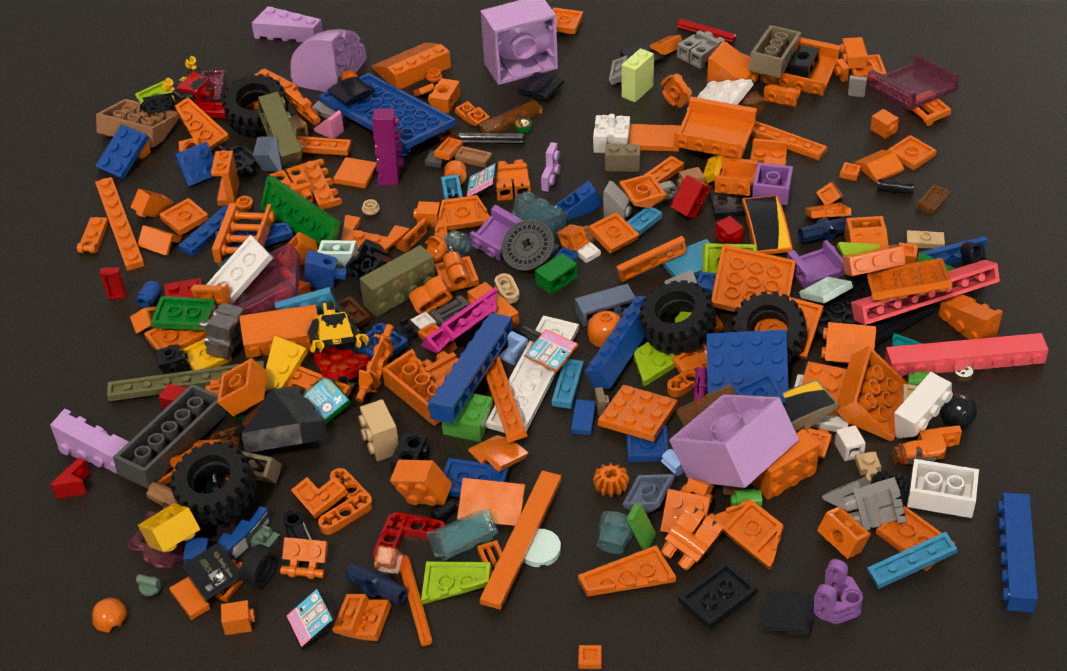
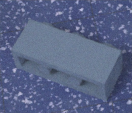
M625 284L575 298V312L583 327L588 326V322L597 312L612 311L619 316H623L635 295L629 285Z

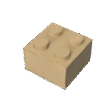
M383 399L361 406V415L358 416V419L363 429L360 431L363 440L368 441L369 453L371 455L374 454L377 461L392 457L399 443L397 428Z

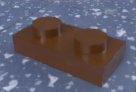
M351 296L337 302L341 312H346L347 316L353 320L358 328L372 321L371 315Z

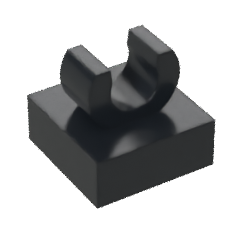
M407 317L400 320V325L395 327V331L408 339V342L419 337L417 332L421 330L411 320H408Z

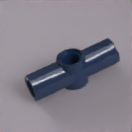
M847 216L831 221L826 217L821 218L814 225L798 228L799 240L801 243L821 238L824 241H831L838 234L845 232L846 218L852 217Z
M352 563L345 572V579L362 587L365 594L369 597L379 595L400 606L408 596V588L392 581L385 571L380 570L375 573L359 564Z

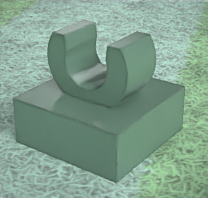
M263 525L250 541L251 547L263 544L274 549L281 540L280 534L272 531V528Z

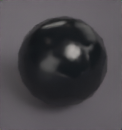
M953 393L951 400L948 403H944L940 409L941 418L946 425H959L961 429L972 424L977 414L975 402L964 393Z

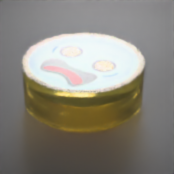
M971 366L966 367L964 370L955 371L954 369L953 371L954 378L960 382H969L973 379L974 369Z

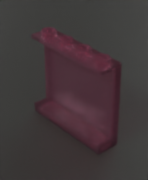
M913 53V63L884 75L875 70L869 71L868 87L911 110L957 91L959 88V75Z
M290 243L270 253L274 258L235 300L234 306L244 308V315L272 311L276 309L275 302L298 296L300 254Z

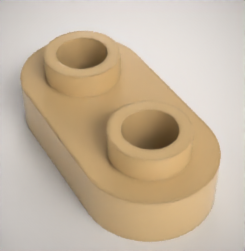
M505 273L497 275L495 277V287H497L498 294L509 304L517 302L520 297L519 289L513 277Z

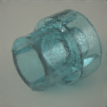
M615 511L601 513L597 526L600 532L596 543L598 548L612 554L623 553L627 541L633 537V531L626 520L627 515Z

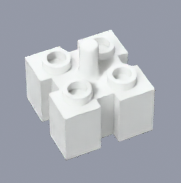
M609 114L608 116L596 115L593 135L595 153H605L606 144H628L630 116H616L615 119L614 114Z

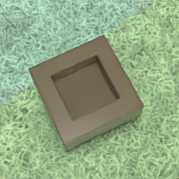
M603 387L595 388L598 416H601L609 405V397L604 395Z

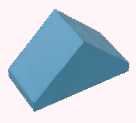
M458 174L441 177L444 200L462 197Z

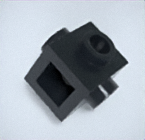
M179 344L169 345L168 347L156 350L157 365L164 374L177 373L187 369L186 361H188V354Z

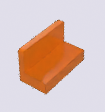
M143 225L137 245L163 255H168L172 242L180 243L182 237Z

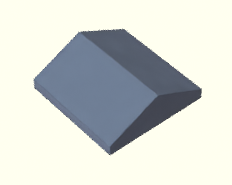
M257 137L253 157L263 171H281L277 137Z
M673 474L638 475L622 504L623 507L631 510L634 504H641L646 514L660 507L675 476Z

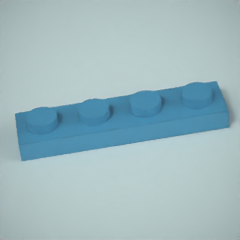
M944 532L867 567V571L877 588L880 589L956 554L957 547L948 534Z

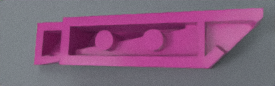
M494 287L443 323L440 328L424 339L421 346L432 352L439 353L450 340L453 342L487 318L490 313H494L497 304L495 303L497 287Z

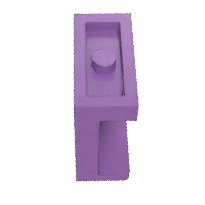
M494 205L491 209L490 218L476 233L473 231L470 233V244L474 248L484 251L488 256L500 261L503 257L501 245L505 234L513 225L523 220Z
M828 240L823 241V248L802 256H799L794 250L787 254V259L796 260L793 275L804 288L813 285L827 276L833 278L844 276L842 257Z

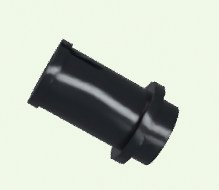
M449 498L444 505L434 507L432 512H430V516L432 519L444 521L446 516L458 509L455 506L457 504L453 499Z

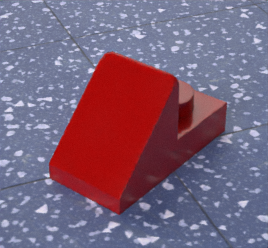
M79 457L50 484L56 498L60 499L87 493L83 480L90 472L84 459Z

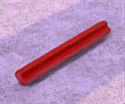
M679 19L677 22V27L695 33L699 30L704 33L709 31L713 34L714 38L721 37L730 43H734L736 40V34L684 19Z

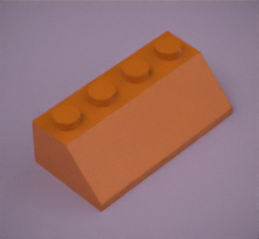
M316 304L239 316L246 358L269 355L274 335L310 349L312 345L307 331L314 317L318 315Z

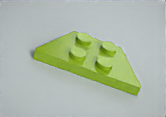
M649 342L637 348L633 354V359L642 378V385L645 387L674 369L676 366L671 359L676 355L674 353H663L662 350L658 351Z

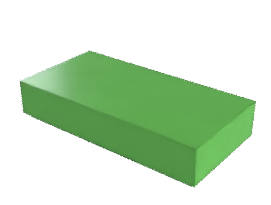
M634 504L626 520L641 548L648 549L656 536V532L642 505Z

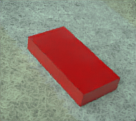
M101 268L100 275L107 298L126 299L127 292L120 268Z

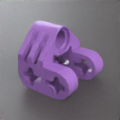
M832 559L829 561L825 571V584L818 586L814 596V614L820 619L839 624L860 616L862 613L863 595L854 579L848 576V566L846 563L838 559ZM837 596L841 597V602L837 601Z

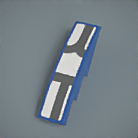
M260 506L250 522L242 519L232 535L223 533L218 542L231 560L239 558L251 546L250 541L263 525H269L268 509Z

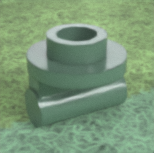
M139 574L136 578V582L139 583L140 593L144 596H153L161 589L160 579Z

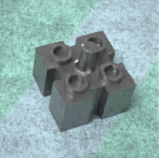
M222 302L219 308L215 309L211 319H208L206 322L200 321L199 328L207 331L204 342L206 354L229 359L234 352V347H237L243 339L239 316L244 315V308Z

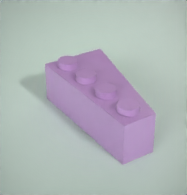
M64 409L50 424L59 451L64 455H71L77 459L80 457L97 467H104L117 473L113 456L128 441L115 434L109 436L104 428L98 425L94 428L86 423V419L80 416L75 418L70 415L71 411Z

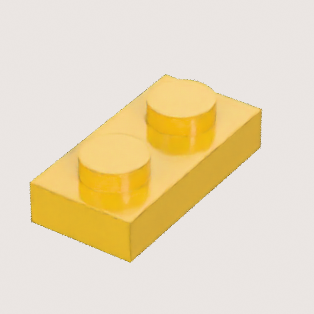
M714 155L708 159L703 173L706 184L715 182V177L717 175L720 176L722 160L725 156Z

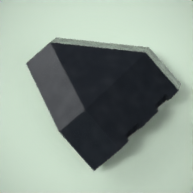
M299 386L270 389L265 391L263 401L252 406L232 436L239 435V447L241 451L247 453L303 443H316L328 440L325 419L322 415H317L314 411L315 406L308 398H304L301 395L302 390Z

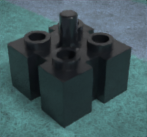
M365 239L357 249L358 255L356 257L352 256L345 265L348 273L355 277L353 280L360 289L359 278L392 261L390 257L386 256L387 252L382 245Z

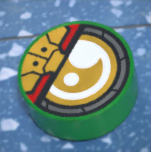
M519 118L515 122V128L521 133L529 132L532 129V121L528 118Z

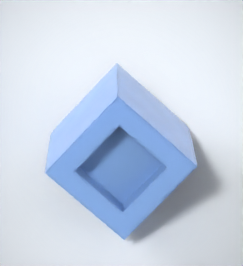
M511 331L507 335L508 347L500 354V359L515 366L528 345V339Z

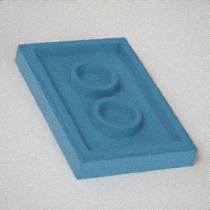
M705 239L686 247V253L662 265L672 277L693 270L695 277L699 276L702 272V244L710 242Z

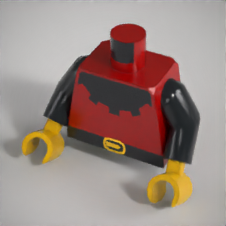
M190 56V62L186 59L185 66L193 69V71L189 70L174 86H172L173 80L166 78L162 84V89L164 91H171L176 101L181 102L188 97L195 104H199L206 97L213 98L215 90L211 88L210 80L199 66L196 67V58Z

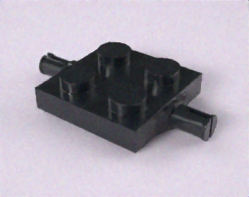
M240 143L231 148H226L223 144L218 146L219 151H233L238 176L245 172L251 176L257 174V171L253 168L259 164L253 157V152Z

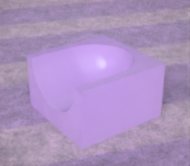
M518 0L481 10L484 64L498 85L532 76L535 72L544 73L558 69L556 14L545 0Z
M725 394L720 396L669 439L688 479L697 478L709 484L746 488L799 440L780 397Z

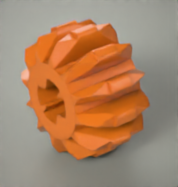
M610 462L609 466L602 464L601 469H596L593 483L597 492H601L603 497L608 494L612 498L614 494L620 496L622 492H626L629 477L625 468H621L619 464L613 466Z

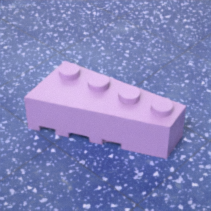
M269 6L252 22L255 39H260L262 36L267 37L268 40L282 38V41L296 39V42H304L309 37L323 31L321 19Z

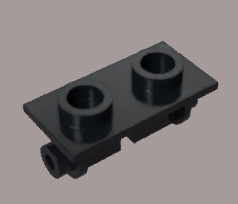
M171 93L143 97L144 102L140 104V110L147 112V114L175 109Z

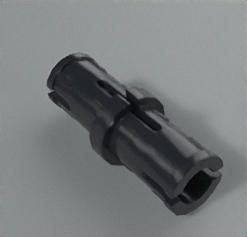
M878 179L877 190L891 191L894 194L896 192L913 194L914 183L900 182L897 179L895 181Z

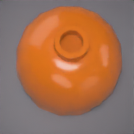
M601 311L594 314L588 322L587 335L589 341L601 348L621 317L612 311Z

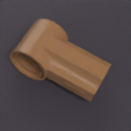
M153 482L149 485L146 493L147 498L162 505L164 509L173 503L178 504L171 488L160 482Z

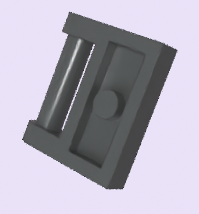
M459 295L455 297L454 301L437 310L433 309L428 314L441 326L469 306L470 303L463 296Z

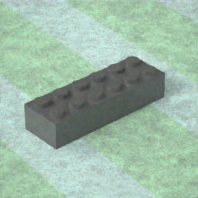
M191 384L113 456L117 474L147 489L151 483H156L172 467L170 464L171 458L181 455L193 447L195 442L203 438L226 415V410L217 403L218 394Z

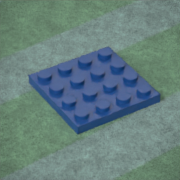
M786 329L707 334L708 407L723 394L736 395L735 388L770 372L782 393L789 390Z

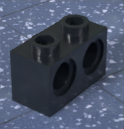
M403 432L390 460L391 474H393L398 460H424L425 457H428L430 445L427 443V436Z

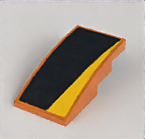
M778 195L742 198V205L746 213V223L749 228V237L752 244H757L756 252L776 254L793 251L785 215Z

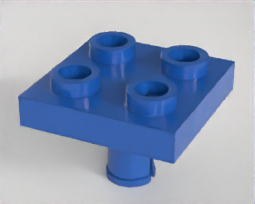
M207 142L174 154L187 186L213 177L211 170L214 157Z
M381 322L373 326V329L365 334L369 338L368 344L365 345L361 341L362 345L358 348L356 342H354L355 349L373 358L374 347L376 344H379V339L374 337V334H383L386 325ZM392 330L390 338L394 351L391 358L409 345L408 339Z

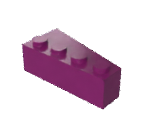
M374 109L372 123L374 140H376V172H379L377 185H398L401 167H404V157H401L403 147L402 143H399V140H401V130L397 128L399 126V116H396L395 109Z

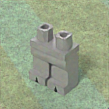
M699 30L696 34L678 43L677 58L687 63L690 62L691 65L702 69L705 67V62L708 61V58L725 40L721 37L714 38L713 34L709 31L704 33Z
M894 477L863 486L860 489L858 487L853 488V495L842 498L846 512L857 509L856 512L849 513V515L866 530H870V527H878L883 523L896 520L898 524L907 522L900 490Z

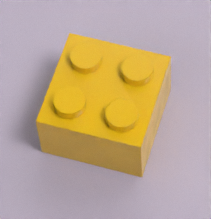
M176 503L171 504L138 525L149 547L161 552L174 550L177 547L176 544L193 538L195 532L200 530L189 507L180 506Z

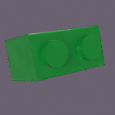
M563 253L535 270L536 285L550 295L578 277L577 263Z

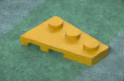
M274 335L266 366L268 373L265 391L288 386L308 353L305 347Z

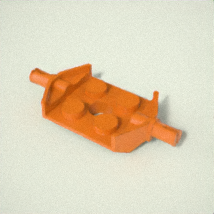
M386 324L383 334H374V337H378L379 344H376L374 347L372 361L368 362L366 371L359 370V391L355 398L359 402H363L366 393L377 392L376 389L381 384L382 368L388 364V359L393 355L394 348L390 335L394 327L390 324Z

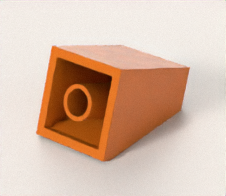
M724 41L708 58L707 84L711 81L722 82L739 79H752L754 83L757 82L759 74L748 70L750 59Z

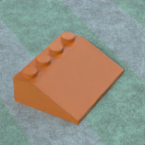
M425 42L372 65V69L389 84L398 89H403L425 79L428 70L432 68H437L440 72L450 68V51L442 44Z
M868 346L851 355L837 402L840 407L835 409V411L849 424L856 425V427L888 441H893L895 438L894 412L901 406V387L903 384L908 383Z

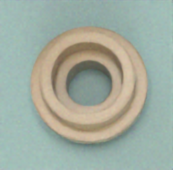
M372 199L366 200L362 206V212L366 215H374L380 210L379 204Z

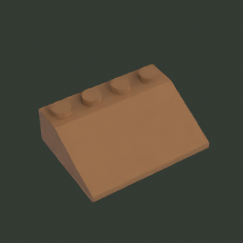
M124 99L96 114L97 133L104 134L106 137H114L120 125L123 124L150 137L148 140L149 146L153 148L164 141L180 116L176 111L172 110L147 114V112L140 110V104L142 103Z

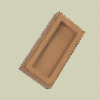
M461 146L454 157L455 160L486 168L493 155L490 152Z

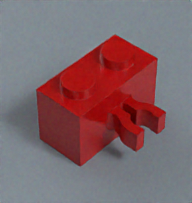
M686 175L681 182L678 193L673 198L671 207L687 217L696 218L711 186L695 177Z

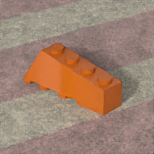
M413 349L382 368L385 386L433 426L441 422L430 419V410H428V402L436 394L438 385L434 383L432 376L425 370L423 363L416 357Z

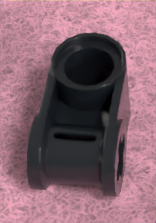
M973 242L962 244L960 253L963 266L986 260L985 249L982 244Z

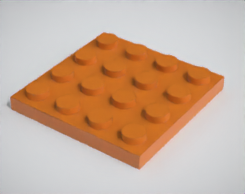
M723 244L711 297L713 307L734 312L737 307L741 308V302L744 299L748 301L751 295L756 294V296H759L761 292L765 291L771 293L774 291L778 292L779 295L785 294L790 297L796 260Z
M942 258L866 273L873 301L877 300V302H884L892 297L898 299L906 298L910 294L925 295L928 291L934 290L936 292H943L948 290V288H952L951 278Z

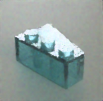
M526 191L516 195L512 214L522 220L533 219L541 221L550 228L553 235H557L558 231L565 228L568 212L562 210L559 206L548 203L545 199L534 196L532 192Z
M483 508L426 534L435 557L447 560L462 551L474 548V545L480 542L485 543L494 539L493 536L498 534V530L490 509Z

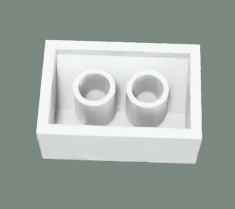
M930 372L894 412L896 437H914L921 430H925L930 419L936 417L944 403H948L953 396L952 383Z

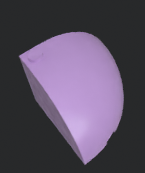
M344 29L326 30L309 37L295 50L291 58L290 68L293 83L298 85V87L327 92L331 86L342 81V72L354 70L356 73L367 59L365 47L360 43V37L355 32Z

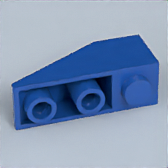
M588 180L546 213L551 221L556 224L592 213L604 203L598 191Z

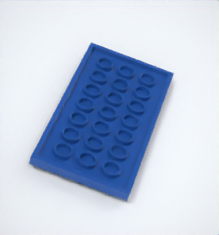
M370 73L358 77V79L375 90L364 101L357 99L347 107L332 97L328 91L319 95L321 103L336 111L340 110L341 114L373 131L372 118L374 109H395L396 116H399V126L397 128L401 130V140H399V143H402V147L405 150L456 125L455 118Z

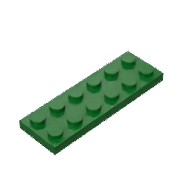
M267 176L260 206L262 210L265 211L267 205L271 204L272 211L275 212V219L281 223L288 222L291 230L295 233L300 232L316 240L318 249L321 240H337L340 221L274 176Z

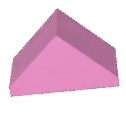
M338 110L315 127V132L333 139L344 132L341 111Z

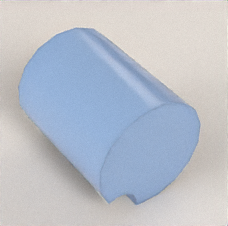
M673 449L667 450L662 455L663 459L661 462L674 475L680 476L684 473L679 459Z

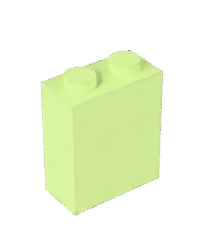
M641 48L622 64V97L633 102L640 99L654 86V53Z

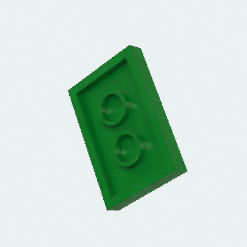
M161 296L152 317L151 326L152 328L206 331L199 328L200 321L206 322L208 319H211L217 305L216 300Z

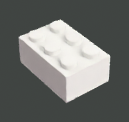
M914 459L907 507L972 518L976 503L979 469Z

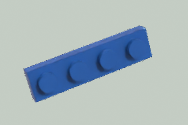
M224 205L178 245L179 250L188 255L195 256L216 237L215 231L220 229L228 206Z

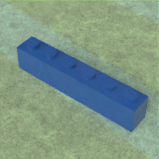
M637 296L633 299L624 315L585 370L594 389L599 387L610 389L644 339L645 334L639 313L641 304L646 296Z
M1003 492L1001 501L997 502V514L1001 516L998 518V530L1002 532L999 535V547L1003 548V552L1000 553V565H1004V569L1001 571V583H1005V587L1002 589V601H1006V610L1034 613L1038 595L1030 495Z

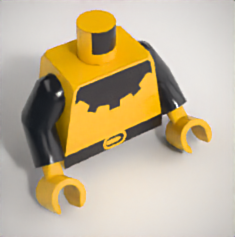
M334 302L323 303L324 314L315 316L307 331L312 345L310 348L311 352L318 348L321 353L324 346L354 342V339L357 340L356 346L360 348L362 345L361 341L365 345L369 341L368 336L361 333L353 320L347 316L346 312H335Z

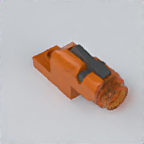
M959 425L921 430L917 441L914 440L893 447L894 461L901 465H911L914 463V459L931 462L944 459L946 447L959 445L962 430Z

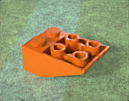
M883 216L846 218L844 232L846 242L879 244L880 247L889 246Z

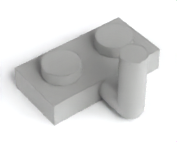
M627 55L612 61L609 81L612 85L622 82V64L629 59Z

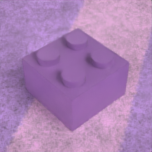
M757 163L752 197L778 195L781 205H788L793 166Z

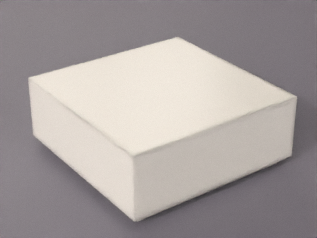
M590 241L575 251L586 263L601 255V251Z
M427 312L410 319L420 329L431 323L437 325V322Z

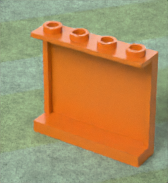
M800 38L799 47L802 45L819 48V63L810 79L791 75L788 66L780 78L760 74V82L788 88L792 87L803 92L823 96L834 73L836 60L840 59L841 46Z
M691 96L689 99V109L679 131L674 133V147L741 159L756 123L757 108Z

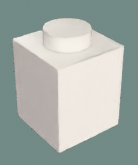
M856 425L836 430L835 445L844 461L855 459V454L864 453L866 443Z

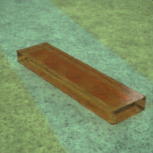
M535 100L529 101L478 124L479 129L483 133H498L514 126L519 118L529 119L543 113V107Z

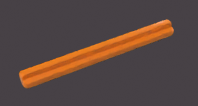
M407 555L400 556L397 559L404 586L408 588L407 597L421 645L425 647L432 644V636L409 557Z

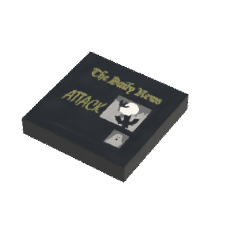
M219 542L181 566L206 603L241 580L240 571Z

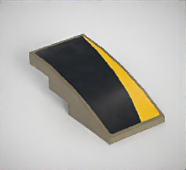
M818 380L799 385L782 393L786 400L782 404L795 431L801 427L807 430L840 407Z

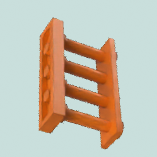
M229 203L212 247L215 263H222L227 254H234L239 248L228 247L229 244L232 242L244 243L249 237L233 235L236 231H258L257 235L253 237L264 247L272 222H275V212L272 211L271 204L267 205L265 213L240 212L237 203ZM240 219L262 220L261 224H237Z

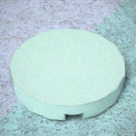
M539 529L524 562L533 567H540V565L545 564L548 566L554 563L561 554V542L558 536L552 531Z

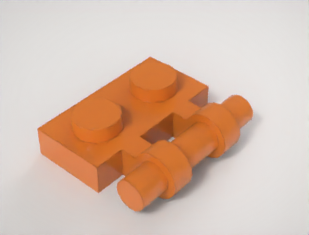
M284 537L282 559L290 560V566H281L280 573L293 578L297 576H305L308 579L314 580L315 578H324L325 570L317 569L318 562L326 563L328 541ZM299 561H308L309 567H298Z

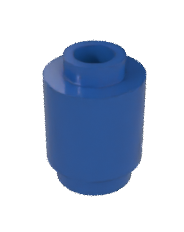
M147 281L137 294V304L143 308L153 306L162 293L160 285L155 281Z

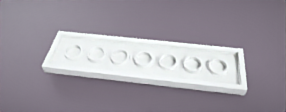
M543 315L536 331L543 333L547 329L573 341L579 331V324ZM529 341L508 380L526 432L557 373L524 357L534 344L532 341ZM495 405L486 421V428L504 432Z

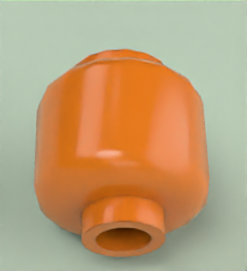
M458 160L450 161L445 165L444 176L458 174L461 185L466 181V166Z

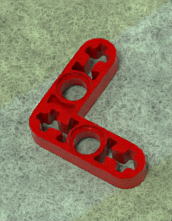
M400 512L390 514L373 552L374 561L380 567L389 566L394 560L403 535L430 541H442L447 536L446 524L441 520ZM414 524L422 525V528L414 530L411 527ZM389 536L396 538L393 542L385 541Z

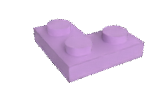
M551 142L546 151V168L541 176L542 191H549L551 185L555 183L556 174L560 172V164H558L560 151H558L557 143Z

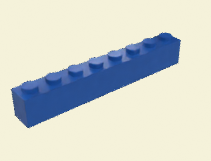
M490 313L487 319L483 320L482 326L475 332L472 341L468 342L467 348L460 354L457 363L453 364L452 370L445 376L442 385L438 386L436 394L433 398H430L428 402L430 419L452 424L455 422L507 342V335L512 331V317Z

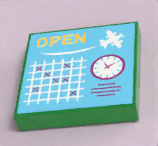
M326 377L302 395L311 401L315 406L314 411L316 414L322 415L326 423L351 404L350 400L337 385Z

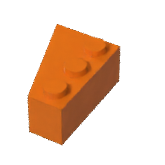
M960 294L942 301L938 316L968 340L997 337L1003 311L999 309L995 311L990 309L989 305L985 303L980 305L976 303L975 299Z

